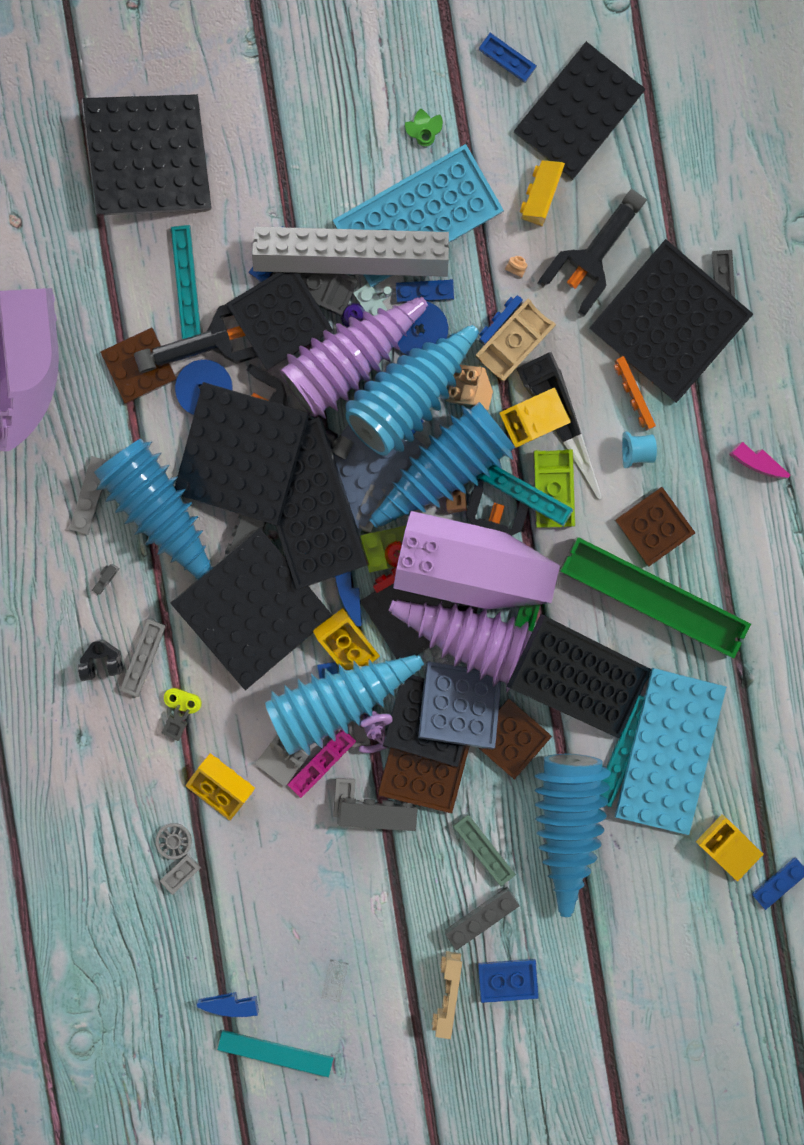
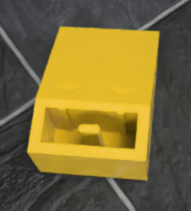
M555 387L499 413L516 448L571 423Z
M722 814L696 841L737 882L764 855Z

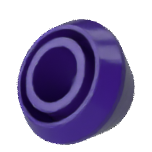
M357 303L348 304L341 316L342 323L347 328L350 327V315L358 321H363L364 308Z

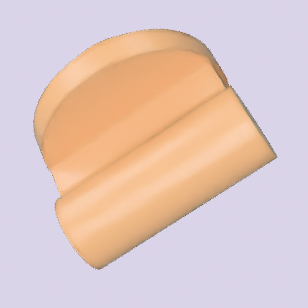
M515 256L509 259L505 270L522 278L528 265L523 257Z

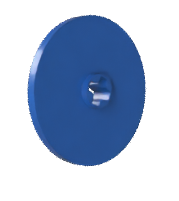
M427 302L428 306L424 313L406 332L407 336L403 335L398 342L400 351L409 356L411 349H422L423 344L426 342L436 344V341L440 338L447 339V319L441 309L430 302ZM423 325L425 332H420L419 335L416 334L415 326Z
M211 360L193 361L181 370L176 379L175 392L178 402L192 415L195 413L201 390L199 386L203 382L233 390L229 373L217 362Z

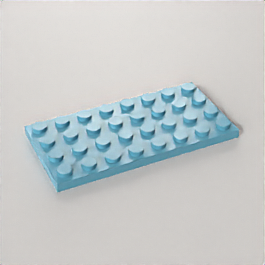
M465 144L335 218L333 223L337 229L449 232L450 243L503 213L504 210ZM363 274L370 287L393 276Z
M655 668L651 669L614 815L616 818L686 835L690 834L726 686Z

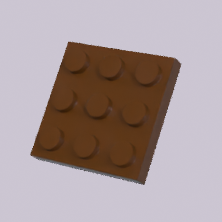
M152 327L100 351L125 404L168 385L177 379L170 363L160 367L156 365V368L151 371L139 373L133 354L144 349H150L152 353V348L161 346Z
M663 487L654 491L614 520L648 567L695 534V531Z
M508 698L498 710L495 749H479L515 780L552 736Z

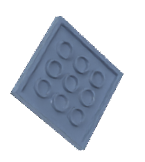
M426 662L418 738L495 749L501 681L493 687V677L486 675L480 680V671L477 669H472L467 674V667H454V665Z

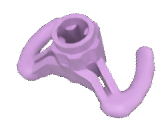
M372 711L373 716H369L366 713L363 715L360 725L364 727L367 737L377 740L379 744L360 746L359 752L374 753L386 749V747H383L385 726L393 721L390 714H377V712Z

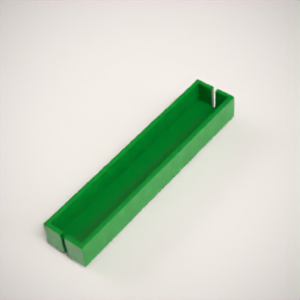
M579 537L575 538L568 552L572 555L571 557L566 556L559 572L730 658H735L742 644L739 641H735L736 637L744 639L751 623Z

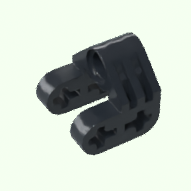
M103 639L92 642L80 658V664L78 665L80 680L86 681L95 678L96 672L93 659L106 657L107 655L109 657L107 659L109 675L114 676L123 673L124 666L121 651ZM96 644L103 646L101 654L95 651Z

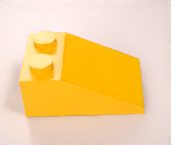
M344 608L313 630L319 643L338 666L340 664L345 670L353 669V661L360 667L368 666L369 659L374 662L380 657Z

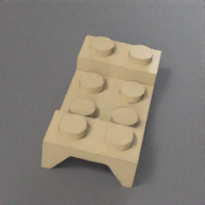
M527 299L481 348L475 357L498 379L504 382L552 331L556 324L546 318L533 305L531 300Z
M446 951L445 957L442 956L440 968L441 973H444V979H446L445 993L448 994L443 997V1008H438L437 1014L433 1013L432 1030L435 1031V1037L451 1039L462 961H460L461 953Z

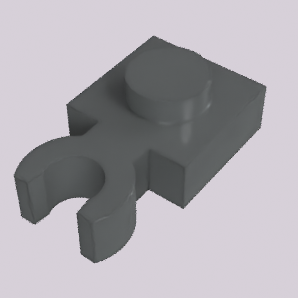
M114 564L106 565L100 572L102 576L92 591L100 595L120 568Z
M177 705L175 708L174 716L170 715L162 731V734L177 741L180 740L188 723L183 720L190 713V710L187 709L185 714H181L179 712L180 705Z

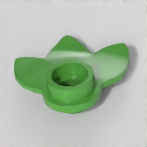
M421 108L417 111L414 122H405L407 134L410 137L416 138L418 144L423 147L433 144L435 135L442 130L443 126L441 115L430 118ZM426 134L429 136V139L423 140L422 136Z

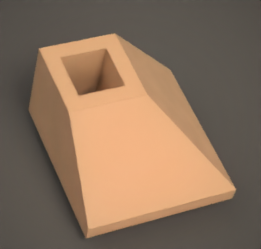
M460 365L462 373L455 372L456 387H449V399H446V401L471 408L480 402L486 410H489L493 390L485 368Z

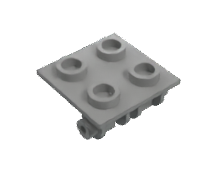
M277 734L255 764L285 787L308 756L302 751L289 755Z

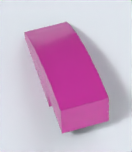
M744 442L739 443L729 454L742 465L760 474L786 479L790 476L763 449L755 453Z

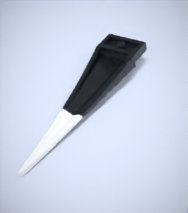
M548 352L516 369L524 387L532 397L555 387L571 423L555 431L566 448L573 449V459L597 498L601 499L600 489L561 369H559L552 352Z

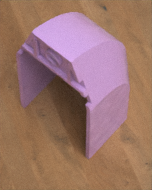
M52 288L0 291V451H11L34 431L44 417L53 397L58 376L59 354L56 330L57 317L54 310L55 297Z
M411 511L404 533L393 588L484 609L552 603L560 565L507 533Z

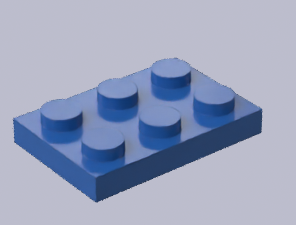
M536 959L478 963L481 1003L539 999Z

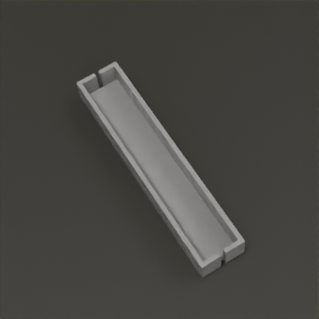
M255 227L252 249L253 271L448 277L449 232Z

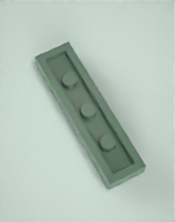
M469 814L453 825L500 887L516 875Z

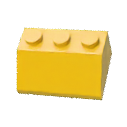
M542 160L540 166H535L532 176L536 178L533 184L529 183L526 192L529 195L527 202L523 201L520 213H523L522 220L543 227L565 163Z
M211 753L185 785L230 821L255 790V787L250 782L244 780L233 769L226 766Z

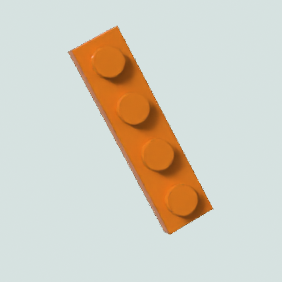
M622 356L615 360L616 365H614V369L617 375H621L624 381L622 383L624 391L626 393L629 392L632 398L630 404L634 411H638L640 416L638 421L641 427H645L647 431L656 425L626 359Z

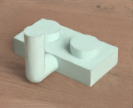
M367 283L353 294L364 310L374 316L377 315L378 308L387 310L383 301L389 298L392 292L391 288L387 286L384 288V292L377 295L373 287H370L369 283Z

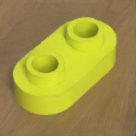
M171 688L164 694V702L167 706L176 708L177 705H180L179 710L183 712L189 709L190 714L199 711L202 706V701L198 695L178 688ZM172 694L176 696V701L174 702L170 700ZM189 701L195 703L193 708L188 706Z

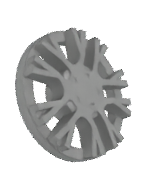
M167 824L157 833V850L167 859L182 858L191 848V834L181 824ZM173 827V833H170L167 828ZM177 827H179V828H180V830H179V833H178V834H177V833H175V832H176V829H177ZM164 831V832L167 833L169 836L166 837L164 834H162V832ZM182 831L187 834L186 837L180 836ZM159 837L164 838L166 842L159 844ZM182 840H188V843H182ZM167 845V848L162 851L161 847ZM180 845L187 847L185 852L180 849ZM177 848H178V851H179V854H180V855H178V856H177L176 851H175V849H177ZM168 849L173 850L172 856L166 854Z

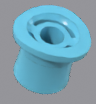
M623 432L622 456L624 468H630L633 463L655 462L657 444L653 434L631 436L629 432Z

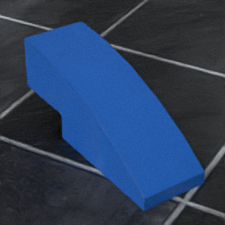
M351 572L336 576L339 595L345 609L356 626H362L360 588H352Z
M236 992L201 998L197 1002V1008L221 1016L251 1017L258 1016L259 1013L257 996L238 999Z

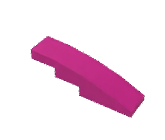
M340 730L336 734V741L331 739L287 785L302 798L355 744L356 740L343 730Z

